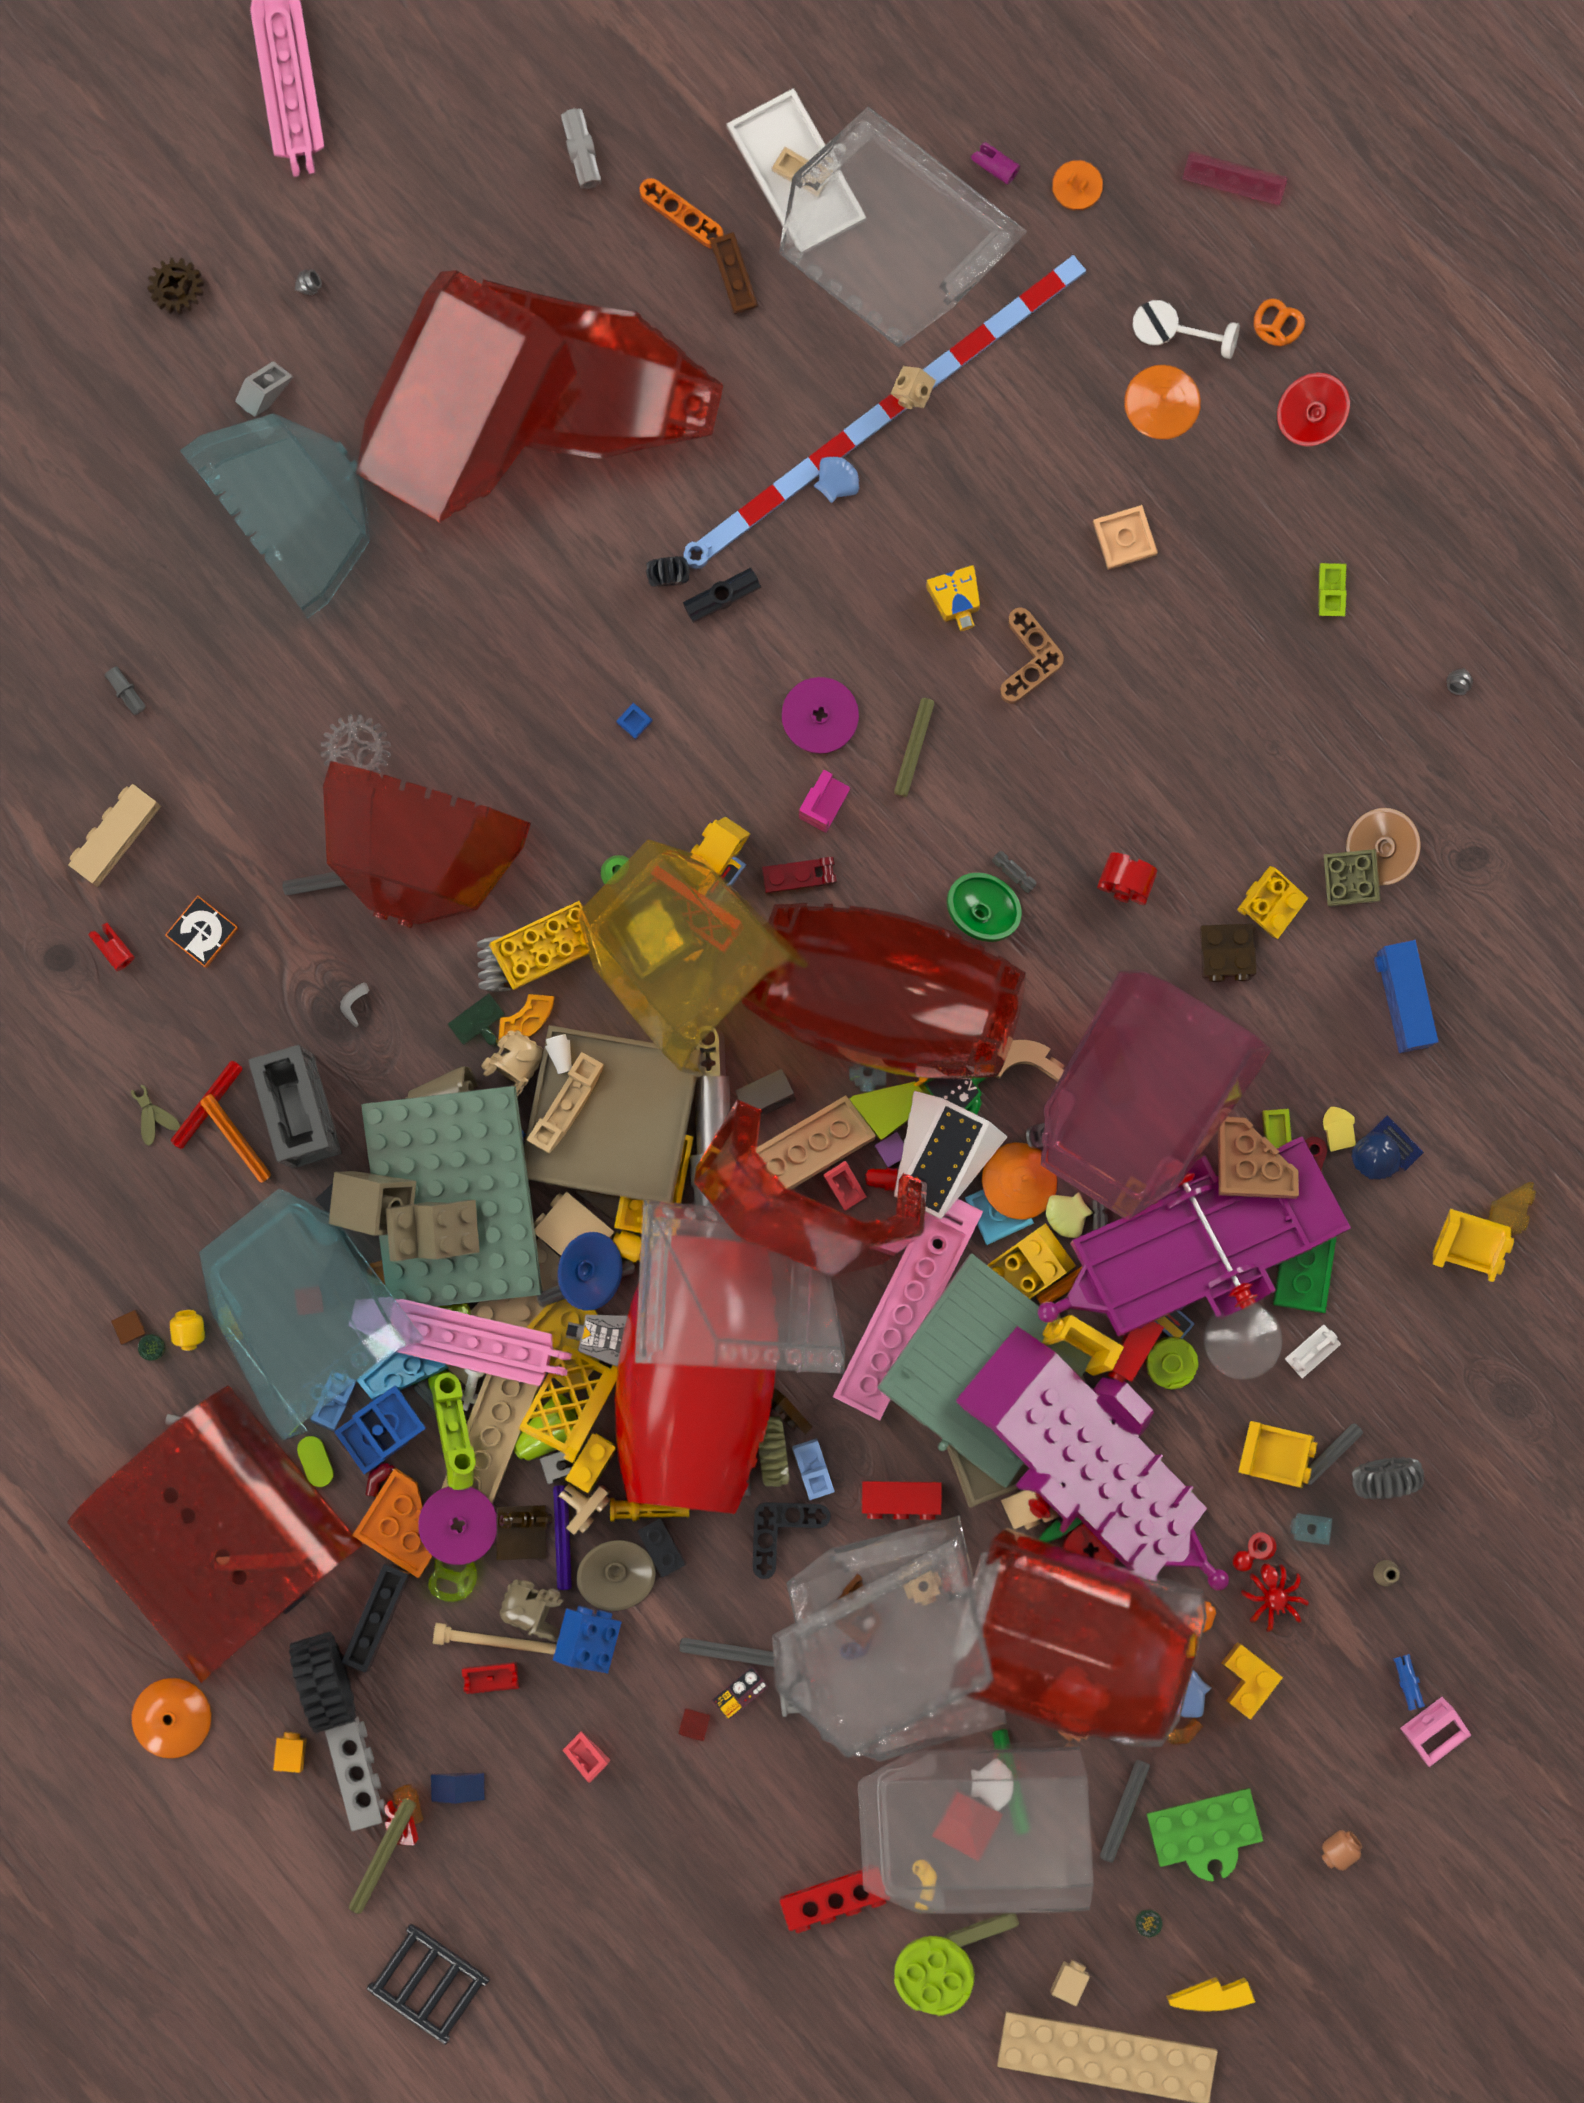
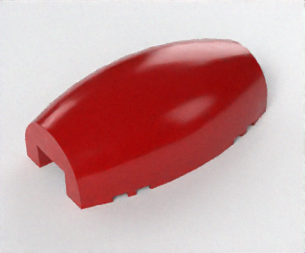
M660 1237L644 1267L631 1301L617 1365L615 1393L616 1439L620 1469L628 1502L736 1514L749 1485L747 1480L751 1468L756 1466L758 1460L755 1457L760 1442L763 1443L775 1384L777 1354L776 1323H773V1307H775L774 1298L771 1297L770 1282H772L765 1249L697 1238Z

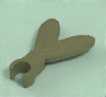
M141 1085L140 1087L144 1090L143 1096L137 1097L134 1090H131V1095L134 1099H137L141 1108H143L141 1114V1135L144 1143L150 1146L155 1139V1121L169 1130L176 1131L181 1126L173 1115L152 1104L148 1096L147 1087Z

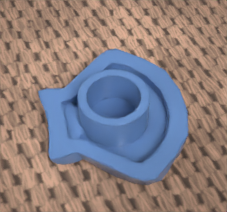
M825 457L820 461L819 481L814 487L821 491L832 503L836 497L852 496L858 493V473L849 462L841 457Z
M1192 1670L1188 1676L1166 1678L1164 1696L1169 1707L1182 1717H1201L1204 1713L1205 1694L1210 1691L1211 1687L1198 1676L1195 1670Z

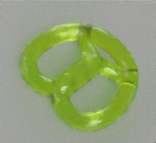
M436 1558L435 1571L431 1574L428 1582L431 1594L440 1600L448 1602L465 1599L472 1592L477 1580V1570L474 1562L465 1564L467 1567L459 1573L444 1568L442 1566L443 1562ZM469 1575L468 1582L465 1586L464 1579ZM443 1578L457 1583L458 1593L449 1594L440 1591L436 1586L437 1580Z

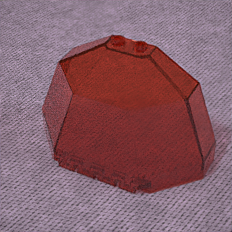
M330 761L323 784L327 864L369 910L374 911L373 917L388 920V916L398 919L397 924L412 928L413 924L422 925L478 911L524 850L531 827L530 822L484 805L474 808L475 802L457 797L455 807L450 806L452 795L432 789L430 797L427 799L424 798L427 787L406 782L404 791L399 790L401 779L385 774L381 778L377 772Z

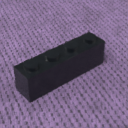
M388 1562L383 1564L341 1663L364 1673L370 1671L411 1573Z

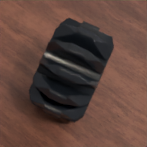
M682 556L653 559L646 564V576L649 584L653 587L676 586L689 581V566L686 558Z

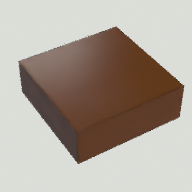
M137 1310L111 1321L121 1345L147 1334Z

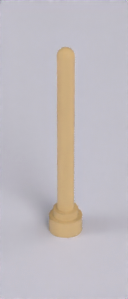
M443 1623L435 1624L433 1644L438 1645L457 1641L554 1654L557 1644L455 1631Z

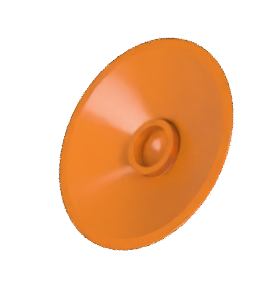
M1156 365L1142 370L1131 380L1125 393L1124 403L1128 419L1139 432L1154 439H1172L1184 434L1193 426L1200 412L1201 398L1197 385L1187 373L1173 366Z
M1009 1143L999 1147L985 1164L982 1172V1186L987 1200L999 1213L1012 1219H1030L1043 1213L1046 1210L1049 1197L1056 1194L1057 1175L1051 1160L1040 1149L1031 1148L1027 1143Z

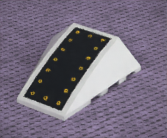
M914 1091L894 1197L942 1219L1006 1140L1007 1136L991 1122L943 1098Z

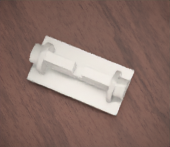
M1323 1324L1289 1354L1285 1360L1301 1378H1304L1338 1348L1341 1343L1337 1340L1336 1334L1332 1330L1329 1331Z

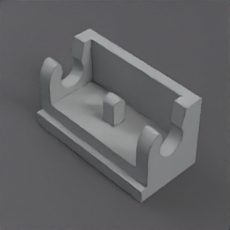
M563 1452L540 1458L548 1484L556 1482L557 1478L568 1475L572 1467L565 1470L562 1469L566 1467L565 1462L560 1463L562 1460H565Z

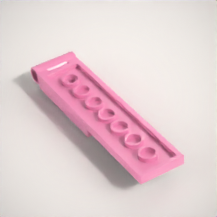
M957 1199L942 1219L924 1212L833 1395L834 1398L878 1420L881 1419L890 1398L883 1394L877 1386L944 1292L983 1213L982 1210ZM936 1239L940 1240L942 1248L935 1249L933 1241Z

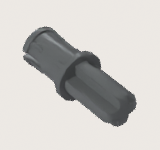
M118 666L106 672L105 677L116 690V696L124 701L133 715L140 714L146 706L134 691L135 686L129 684Z

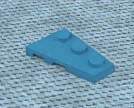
M389 1351L356 1381L374 1401L395 1385L399 1390H402L449 1367L445 1363Z

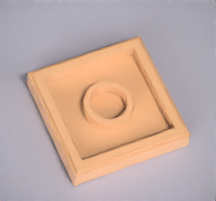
M1142 505L1093 520L1108 570L1157 555L1158 552Z

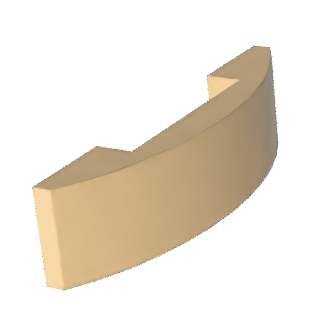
M583 1052L580 1053L568 1073L569 1078L544 1118L539 1119L527 1138L529 1143L549 1154L567 1133L588 1100L603 1070L604 1064Z

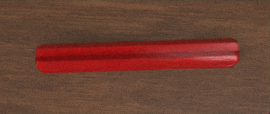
M230 1061L203 1098L211 1094L219 1102L243 1068L235 1061ZM200 1102L171 1139V1143L179 1149L184 1148L209 1115Z

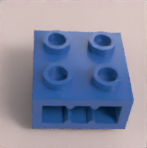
M578 1606L577 1610L566 1608L553 1661L569 1667L608 1673L622 1622L613 1619L610 1612L597 1610V1613L593 1614V1609Z

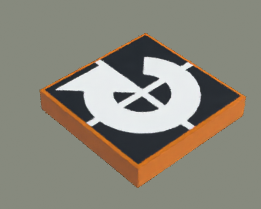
M197 895L165 936L207 968L239 928Z

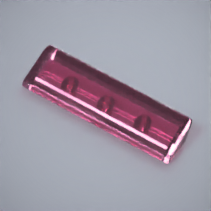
M1193 151L1189 152L1182 177L1184 180L1276 205L1281 204L1288 179L1285 176Z

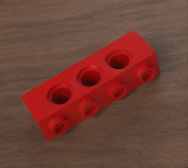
M876 1864L780 1896L779 1901L789 1931L795 1930L796 1933H801L811 1929L810 1924L819 1921L821 1925L835 1921L837 1915L846 1913V1916H852L862 1911L861 1907L870 1904L872 1908L886 1904V1899L891 1897L881 1864ZM865 1885L869 1890L867 1896L864 1898L856 1897L853 1893L856 1886ZM833 1893L840 1894L843 1897L842 1904L832 1906L828 1902L829 1896ZM807 1902L816 1903L818 1906L817 1912L813 1915L806 1914L803 1911L804 1904Z

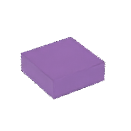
M897 1132L875 1145L888 1168L902 1160L904 1143Z

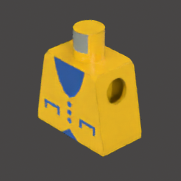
M968 566L927 580V590L944 621L956 619L960 631L973 628L975 625L971 613L979 611L980 608L974 566Z

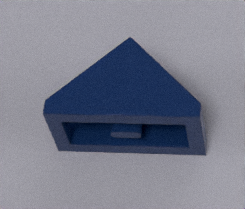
M484 1773L431 1774V1801L456 1804L485 1800Z

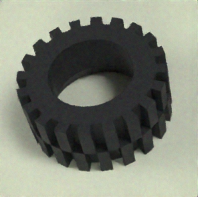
M325 1632L292 1642L289 1645L290 1663L293 1668L292 1674L296 1682L295 1686L299 1693L301 1706L304 1708L305 1717L308 1718V1724L312 1727V1731L316 1734L355 1722L356 1707L353 1702L352 1686L347 1675V1668L341 1663L343 1656L340 1653L339 1645L336 1643L334 1635L331 1632Z

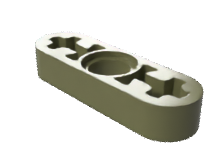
M1009 1911L952 1931L942 1938H946L962 1947L1012 1929L1019 1925L1016 1912Z

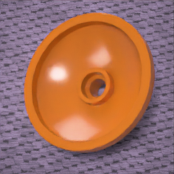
M180 1678L162 1679L146 1687L138 1696L132 1711V1727L137 1740L147 1751L163 1758H179L196 1750L206 1739L212 1720L210 1704L205 1694L195 1684ZM166 1715H170L173 1718V1722L170 1725L164 1721Z

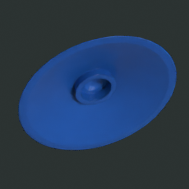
M587 1232L575 1237L564 1249L558 1265L560 1290L568 1303L580 1310H595L608 1303L615 1295L622 1278V1259L617 1246L608 1236L598 1232Z

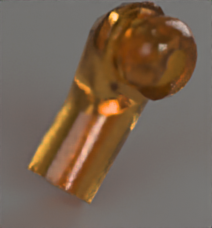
M1193 1718L1184 1729H1175L1173 1726L1166 1727L1163 1736L1172 1745L1188 1744L1203 1726Z

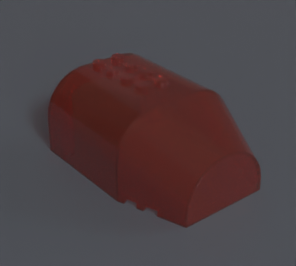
M1008 1528L992 1538L985 1564L991 1566L1000 1558L997 1579L978 1640L970 1654L957 1664L950 1691L1075 1737L1102 1736V1738L1107 1739L1112 1737H1128V1739L1162 1741L1169 1732L1184 1697L1197 1653L1198 1634L1132 1572Z

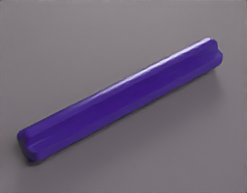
M556 1485L553 1488L558 1590H569L572 1587L570 1531L567 1529L569 1525V1504L559 1497L562 1491L568 1494V1491L565 1490L566 1485Z

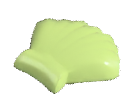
M1079 1192L1073 1197L1052 1195L1049 1197L1046 1207V1217L1052 1229L1060 1236L1068 1238L1080 1237L1086 1217L1093 1213L1085 1204Z

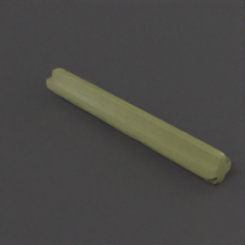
M404 1798L349 1905V1909L356 1914H361L416 1807V1804L407 1798Z

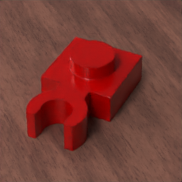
M389 1800L384 1808L388 1816L385 1821L386 1829H388L398 1810L393 1806L392 1800ZM413 1816L407 1822L396 1845H415L418 1841Z

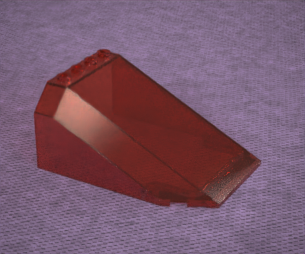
M457 270L440 272L425 292L367 415L356 474L438 522L447 519L452 513L466 508V504L480 496L482 498L486 497L492 492L576 377L577 372L566 341L538 315Z

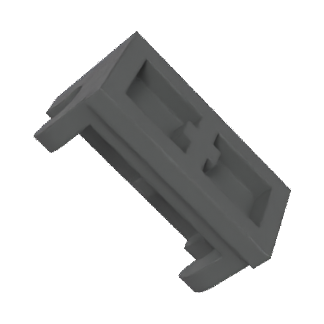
M782 1069L735 1091L749 1122L796 1101L794 1092Z

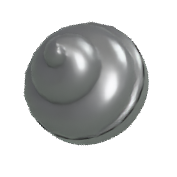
M312 269L301 271L297 276L295 290L308 295L317 293L322 283L316 271Z
M1465 668L1449 673L1446 680L1448 690L1456 695L1466 694L1473 684V679Z

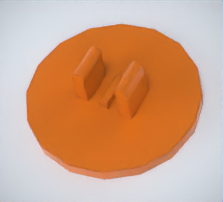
M1073 160L1063 164L1056 171L1053 178V193L1056 200L1071 210H1084L1091 207L1098 201L1103 190V180L1099 171L1092 164L1085 161Z

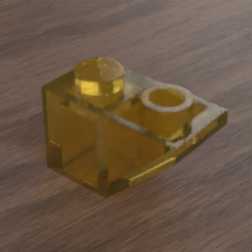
M1524 1183L1494 1200L1491 1204L1488 1220L1511 1227V1234L1514 1235L1521 1234L1522 1230L1525 1231L1529 1223V1216L1526 1215L1528 1205L1532 1206L1536 1191L1533 1190L1534 1183Z

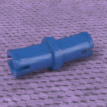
M1410 1654L1402 1656L1405 1665H1403L1401 1657L1394 1658L1400 1679L1399 1685L1405 1694L1408 1710L1416 1709L1414 1699L1418 1708L1424 1707L1425 1703L1423 1702L1418 1685L1420 1681L1415 1675Z

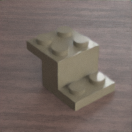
M469 1199L449 1203L424 1202L386 1208L390 1261L414 1258L441 1259L479 1252L475 1200Z

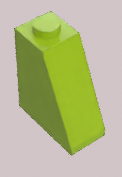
M910 1082L854 1095L849 1100L881 1142L908 1122L914 1091L931 1095L923 1084L915 1086L914 1083L916 1082Z

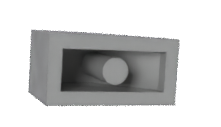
M273 361L245 378L235 402L255 417L272 405L290 383L293 376Z

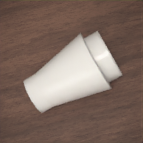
M566 1034L546 1039L547 1046L545 1048L557 1069V1073L561 1074L570 1071L572 1068L570 1040H567Z

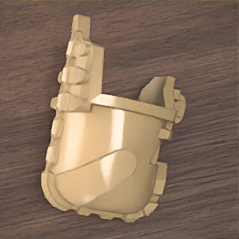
M511 1030L499 1040L497 1046L500 1047L498 1053H493L491 1058L487 1057L481 1067L485 1071L483 1073L484 1076H489L497 1070L514 1082L513 1086H516L518 1098L524 1086L528 1084L529 1079L534 1075L535 1070L538 1069L542 1061L544 1049L538 1046L535 1041H531L526 1035H522L520 1031ZM503 1050H505V1051H506V1053H505V1054H503V1055H500V1054H501V1053H502V1051H503Z

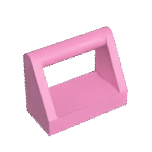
M1440 1697L1400 1728L1428 1767L1432 1766L1471 1736L1454 1708L1443 1697ZM1454 1721L1460 1731L1427 1755L1421 1744Z

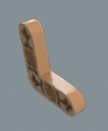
M1025 608L1014 609L1009 615L1008 625L1034 659L1003 682L1000 696L1002 700L1009 704L1020 701L1062 667L1064 661L1061 650ZM1015 615L1019 617L1024 615L1026 617L1024 623L1028 628L1031 625L1034 626V628L1028 630L1025 636L1022 634L1025 631L1022 624H1014ZM1034 633L1040 634L1043 638L1042 645L1038 647L1032 646L1029 643V636ZM1049 654L1052 657L1056 655L1058 657L1056 660L1057 665L1050 663L1045 667V671L1048 673L1044 674L1041 666L1046 663L1047 655ZM1028 669H1035L1039 673V679L1035 682H1029L1025 678V672ZM1020 677L1023 685L1017 689V696L1014 697L1012 694L1007 696V686L1015 687L1019 683L1016 678Z

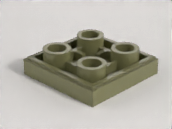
M1376 849L1324 854L1327 904L1329 907L1381 901Z

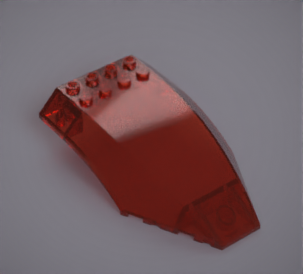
M483 279L448 426L460 431L520 446L602 459L711 436L724 385L715 377H711L701 365H697L674 342L664 337L661 331L651 326L636 310L626 311L572 302Z

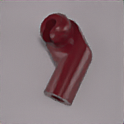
M381 1463L370 1471L365 1495L377 1497L380 1483L389 1478L395 1466Z

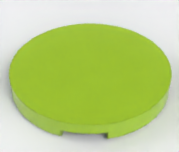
M926 1936L910 1942L901 1951L895 1965L894 1981L899 1995L911 2008L916 2011L920 2010L925 2013L943 2016L955 2012L968 2000L974 1985V1970L969 1957L956 1943L942 1937Z

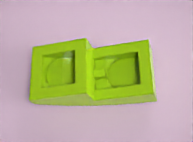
M1319 563V616H1345L1346 564Z

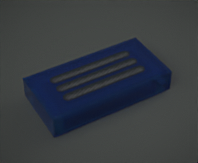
M1388 1115L1369 1132L1386 1133L1394 1139L1401 1154L1400 1167L1404 1171L1424 1153Z

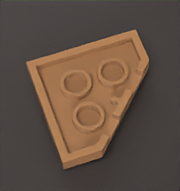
M1219 1117V1195L1297 1199L1299 1196L1298 1170L1291 1163L1289 1164L1279 1154V1151L1252 1127L1253 1125L1246 1118Z

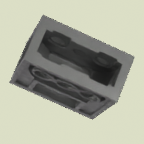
M296 1045L249 1059V1065L277 1162L293 1169L342 1154L314 1055L301 1045Z

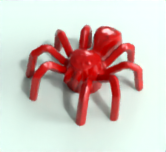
M1265 1563L1262 1565L1260 1573L1269 1590L1265 1588L1257 1576L1253 1573L1249 1575L1265 1596H1254L1245 1590L1241 1591L1244 1597L1252 1601H1265L1253 1617L1250 1618V1622L1254 1623L1257 1621L1261 1613L1269 1608L1267 1632L1273 1629L1274 1610L1277 1615H1279V1610L1284 1614L1285 1607L1295 1617L1296 1622L1300 1623V1615L1288 1601L1300 1602L1306 1607L1309 1605V1602L1302 1597L1288 1596L1289 1593L1299 1587L1301 1583L1300 1574H1296L1294 1585L1284 1590L1287 1575L1286 1569L1282 1564L1279 1565L1281 1569L1279 1587H1277L1278 1573L1272 1565Z

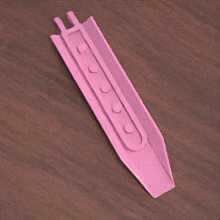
M252 0L250 11L274 156L290 158L292 173L295 177L299 176L300 172L296 157L305 155L307 171L309 174L315 173L312 154L324 148V141L300 0Z
M405 1299L355 1301L350 1327L391 1351L541 1386L547 1372L567 1376L568 1370L564 1367L549 1365L550 1356L563 1360L571 1359V1353L552 1349V1334Z

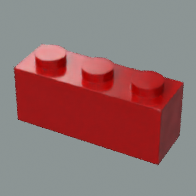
M862 1481V1513L867 1514V1519H883V1514H893V1519H909V1514H920V1519L935 1520V1515H941L942 1483Z

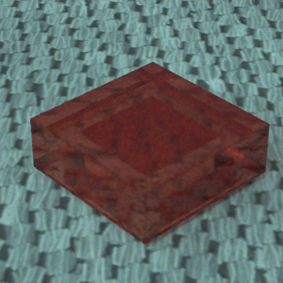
M685 1708L678 1734L704 1741L711 1715Z

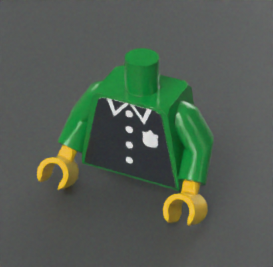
M952 1062L934 1063L924 1068L919 1067L909 1073L910 1076L916 1074L919 1077V1081L914 1083L915 1086L923 1083L932 1096L943 1098L978 1115L982 1105L980 1099L982 1092L977 1085L988 1078V1075L980 1065L967 1073L961 1064L956 1066Z

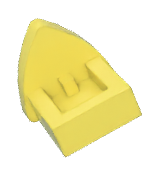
M1330 1107L1323 1118L1327 1143L1331 1152L1356 1145L1353 1128L1355 1118L1346 1110L1338 1107Z

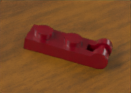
M834 857L762 867L766 894L837 883V876L833 873L832 867L835 865ZM816 868H822V877H816Z

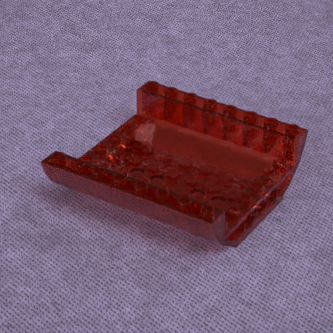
M229 1385L205 1399L168 1427L99 1486L77 1508L67 1522L201 1684L338 1564L343 1563L363 1546L357 1538L352 1536V1531ZM170 1487L175 1488L179 1494L177 1501L174 1503H169L165 1499V1491ZM186 1508L193 1509L196 1514L195 1520L190 1524L182 1520V1512ZM219 1549H226L230 1554V1559L226 1564H220L216 1560V1553ZM237 1569H242L247 1574V1580L242 1585L236 1584L233 1580V1573Z

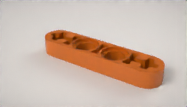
M649 178L641 183V199L704 246L712 248L707 233L701 229L703 223H706L705 230L709 233L717 231V237L723 236V230L719 224L658 180ZM656 187V194L661 197L660 204H657L659 202L658 197L654 194L647 196L646 188L652 189ZM669 200H674L678 203L679 207L674 212H668L664 208L665 203ZM688 215H695L698 217L699 222L696 226L689 227L684 222L685 218Z

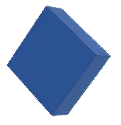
M635 703L616 721L635 740L653 722Z

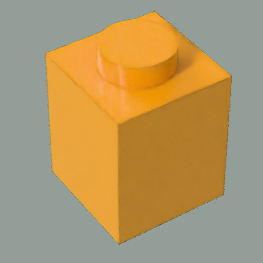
M284 1732V1736H279L276 1739L273 1770L297 1773L303 1771L307 1738H300V1733Z

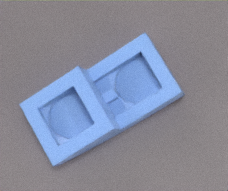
M818 1439L792 1446L809 1500L835 1492Z

